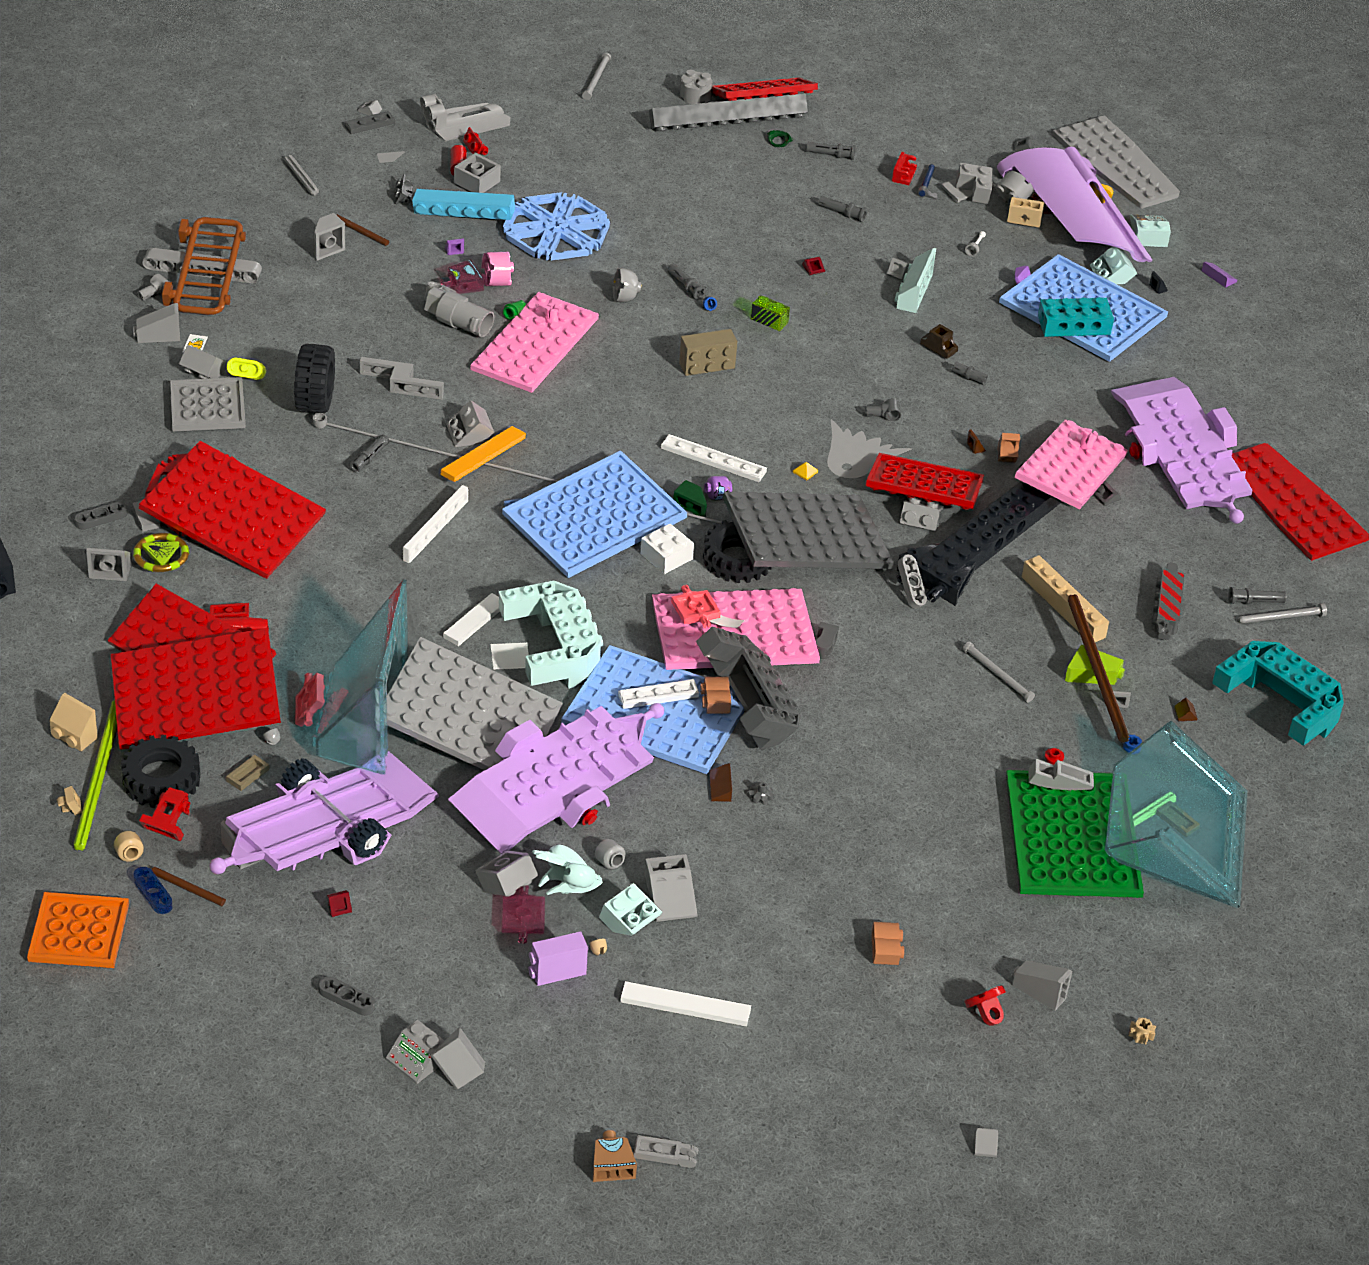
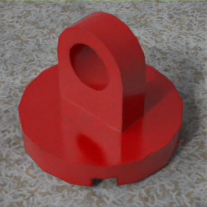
M1000 985L964 1001L966 1008L977 1005L983 1021L989 1026L997 1025L1004 1018V1013L997 996L1006 993L1004 986ZM990 1010L994 1011L995 1020L991 1018Z

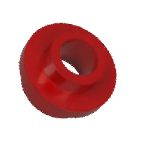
M1050 748L1046 750L1044 757L1047 763L1054 765L1057 760L1064 761V753L1060 749Z

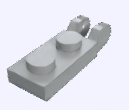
M638 1135L634 1149V1158L694 1168L697 1161L693 1157L697 1156L699 1150L693 1145L683 1144L679 1141Z

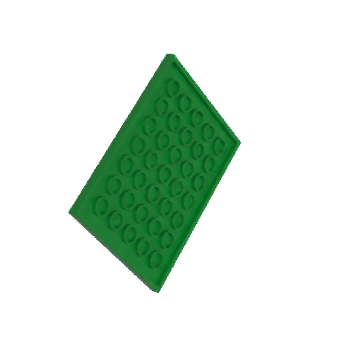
M1006 771L1020 894L1143 898V883L1125 774L1093 773L1094 787L1092 789L1059 790L1029 783V771Z

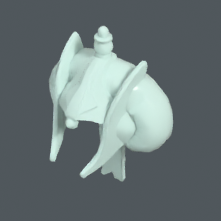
M555 845L548 852L532 851L536 858L548 861V864L551 866L538 886L541 887L550 880H560L562 882L547 891V895L561 892V894L584 893L602 884L600 875L595 874V871L575 851L567 846Z

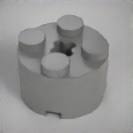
M687 70L686 74L681 77L680 97L689 104H700L704 101L706 103L711 99V74Z
M1008 171L995 187L999 194L998 199L1004 203L1006 201L1011 203L1012 197L1028 199L1034 189L1031 183L1027 184L1025 182L1026 178L1016 171H1011L1010 173Z

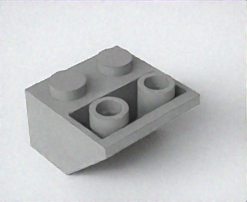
M471 400L446 423L456 447L483 443L494 433L486 410Z

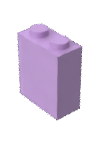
M582 932L532 943V952H529L531 966L528 969L531 979H535L537 986L586 975L588 946Z

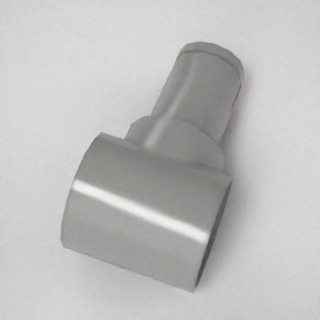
M155 274L151 278L149 286L137 291L138 298L144 301L153 295H162L165 282L170 281L161 274Z

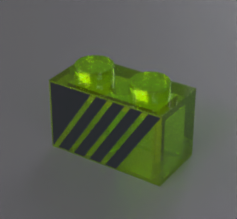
M760 295L752 303L750 319L781 331L789 322L790 307Z

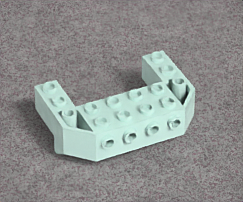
M549 581L499 591V610L504 621L537 614L542 626H553L562 649L526 656L525 673L531 686L565 679L568 689L589 676L600 661V647L603 646L602 636L597 634L596 623L592 622L591 612L589 609H586L584 596L581 597L578 589L557 581Z

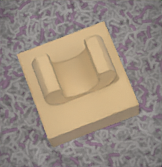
M72 786L65 788V796L57 799L58 806L62 807V812L72 810L74 815L81 814L80 797Z

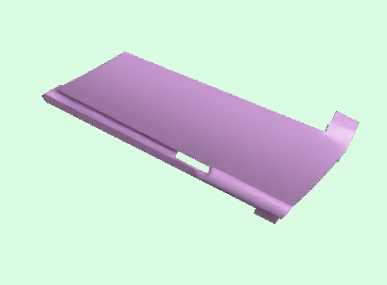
M1067 147L1065 150L1057 148L1027 149L1009 155L997 165V170L1002 178L1008 171L1009 173L1016 171L1026 178L1025 180L1031 183L1034 191L1077 242H1094L1114 246L1128 251L1132 258L1138 262L1152 261L1146 249L1095 176L1096 170L1091 162L1082 157L1075 147ZM1090 182H1093L1105 200L1104 203L1100 202L1090 187Z

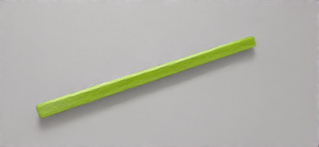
M115 700L111 703L74 840L75 850L83 851L86 847L117 730Z

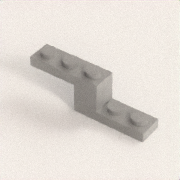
M361 357L360 374L390 378V392L443 399L444 382L413 378V364Z

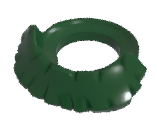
M771 130L767 133L769 143L774 147H785L794 140L790 134L784 131ZM777 136L784 137L785 142L783 144H775L772 140Z

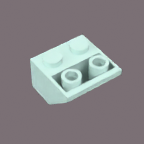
M1114 246L1090 264L1095 274L1116 285L1127 283L1137 274L1126 253Z
M633 883L604 904L599 918L613 932L632 936L660 916L662 911Z

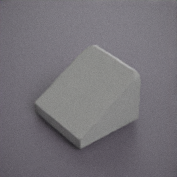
M378 100L365 102L358 109V112L370 116L378 114L382 108Z
M1113 691L1119 708H1128L1131 692Z
M977 1128L974 1138V1155L997 1157L998 1130Z

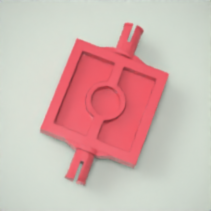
M683 585L681 587L683 594L671 597V603L684 624L701 622L704 628L706 626L709 628L711 626L709 620L720 618L721 612L708 590L691 591L688 585Z
M306 673L304 675V686L295 696V724L303 727L304 724L311 726L314 713L324 705L325 685L324 675L316 673L313 676L311 673Z

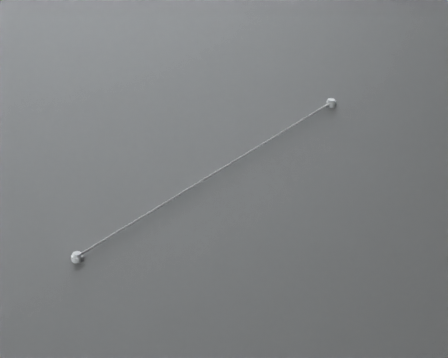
M324 413L313 415V425L316 428L320 429L329 425L379 437V435L328 423L327 416ZM389 438V441H393V442H396V443H400V444H404V445H408V446H412V447H416V448H420V449H424V450H428V451H432V452H436V453H440V454H444V455H448V456H452V457H456V458L462 457V456H459V455H455V454H451V453H447V452H443V451H439V450H435V449H431V448H427V447H423V446H419V445H415V444H411V443H407V442H403V441H399V440H395V439ZM487 462L484 464L547 481H559ZM687 513V516L722 524V521Z

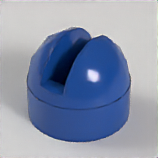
M706 297L703 300V307L706 310L712 311L717 307V300L713 297Z

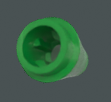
M519 300L505 305L503 315L506 319L513 320L516 316H519L526 303L523 300Z

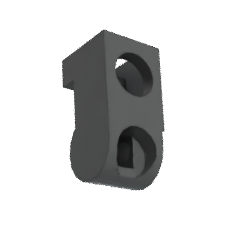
M820 622L816 639L820 659H827L831 656L838 638L839 626Z

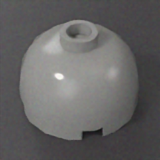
M617 268L613 280L616 281L615 286H613L614 301H631L636 297L637 292H640L641 282H638V277L632 270Z

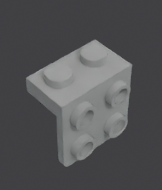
M908 497L904 501L900 523L936 531L939 514L944 505L938 501L928 502L919 497Z

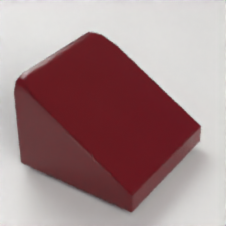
M820 256L806 259L802 263V266L809 275L825 272Z

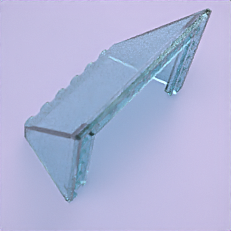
M407 580L401 581L335 663L333 672H330V684L326 685L327 697H324L325 702L322 707L324 709H320V722L316 724L317 735H313L312 746L316 747L317 756L379 774L386 773L385 757L388 756L387 679L388 676L399 675L408 660Z
M1170 721L1114 764L1105 851L1118 863L1239 908L1241 902L1247 790L1175 723Z

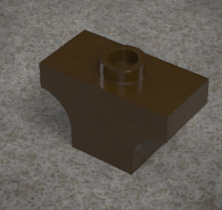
M941 324L921 338L920 344L946 359L958 352V346L953 340V331Z

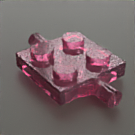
M528 885L525 886V891L524 886H521L520 894L503 896L502 933H519L518 942L521 944L522 937H524L523 944L527 943V933L544 934L545 897L528 895Z

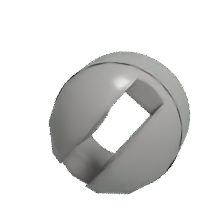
M278 728L263 734L265 741L270 745H275L281 738Z

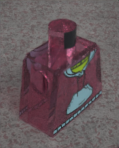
M472 260L449 267L448 277L441 278L442 285L452 287L458 294L484 291V277Z

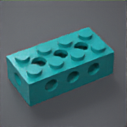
M1107 298L1040 299L1038 319L1044 337L1111 335L1114 317Z

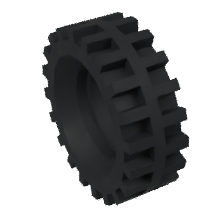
M723 520L722 525L716 523L713 525V529H708L707 535L704 537L703 559L704 565L708 566V571L710 573L716 572L715 577L720 578L723 576L727 582L733 579L736 580L735 583H740V580L750 583L752 578L759 580L761 574L766 576L768 569H772V567H753L750 558L737 559L722 553L726 548L744 547L733 520L732 522Z
M161 735L160 739L149 736L148 741L138 740V746L132 744L129 747L130 753L125 752L123 754L124 760H121L124 791L126 794L130 793V799L135 800L138 798L140 805H144L146 802L150 804V808H155V805L159 804L160 795L166 792L169 787L194 795L196 787L200 785L199 755L195 753L193 745L188 747V741L186 740L178 742V737L173 736L172 739H166V735ZM157 761H169L176 763L180 767L174 774L160 778L151 777L142 772L143 767Z

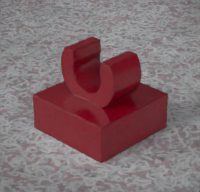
M347 890L327 895L331 917L352 912L350 896Z

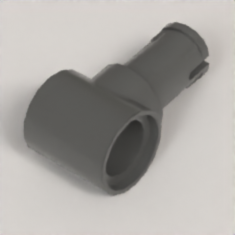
M891 398L879 406H866V417L882 416V418L886 417L888 421H897L901 418L899 401Z

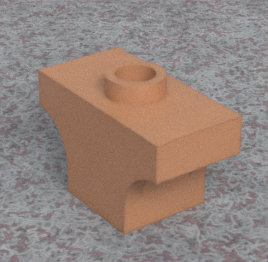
M1001 434L997 447L998 461H1017L1020 434Z

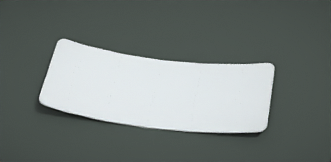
M720 615V618L709 621L725 627L738 628L745 620L731 619Z

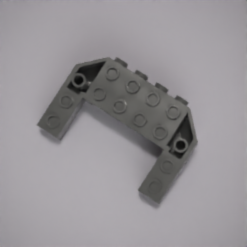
M711 627L696 641L704 657H708L717 675L729 678V683L746 711L740 720L747 733L754 738L759 749L763 750L781 744L799 728L801 715L797 710V704L788 694V688L779 679L780 675L771 665L770 657L761 651L746 635Z

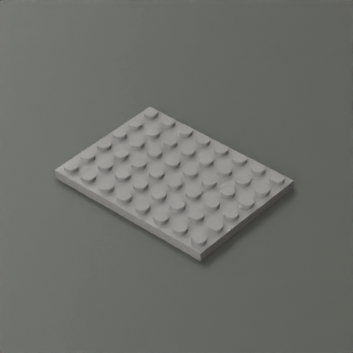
M420 637L380 707L375 720L480 769L487 770L504 760L495 750L508 731L531 720L542 731L543 736L546 737L563 703Z

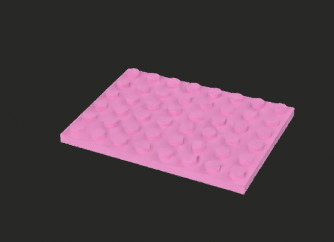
M802 589L709 592L721 612L720 615L731 619L745 620L738 628L725 627L710 622L711 626L709 628L707 626L704 628L701 622L684 624L671 603L672 596L683 593L652 595V604L666 670L713 668L708 657H704L696 643L711 627L746 635L761 651L770 657L771 665L819 663L820 656Z

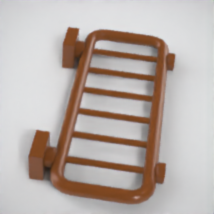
M201 217L194 221L192 227H190L188 219H181L178 231L180 243H187L188 241L176 290H173L172 282H165L162 292L163 305L169 306L173 300V304L178 303V311L216 315L224 309L225 305H230L231 296L227 294L240 241L245 242L246 232H243V226L237 220ZM202 224L236 227V233L198 231ZM197 234L234 237L232 247L195 243ZM194 247L231 250L229 259L192 256ZM191 259L228 263L226 272L189 268ZM188 272L225 275L223 285L186 281ZM184 284L222 288L220 297L182 294ZM181 297L219 301L215 308L180 304Z

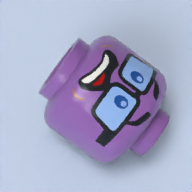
M711 476L704 484V492L707 493L710 499L723 500L724 492H732V483L725 476Z

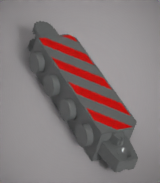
M1173 562L1167 564L1166 570H1162V575L1157 577L1156 587L1159 589L1156 588L1154 599L1158 601L1154 602L1153 612L1156 613H1153L1152 624L1155 625L1154 632H1157L1158 639L1169 640L1171 635L1177 633L1178 623H1180L1185 575L1177 572L1178 565Z

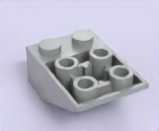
M687 855L646 859L644 876L651 901L662 911V914L656 918V922L697 917L693 882Z

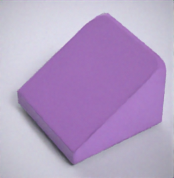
M464 238L447 240L445 245L447 255L463 254Z
M1028 266L1015 269L1016 284H1019L1031 275Z

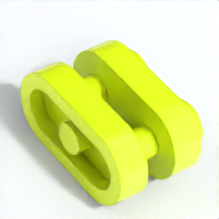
M232 358L227 363L228 372L236 377L260 380L266 374L265 366L254 360Z

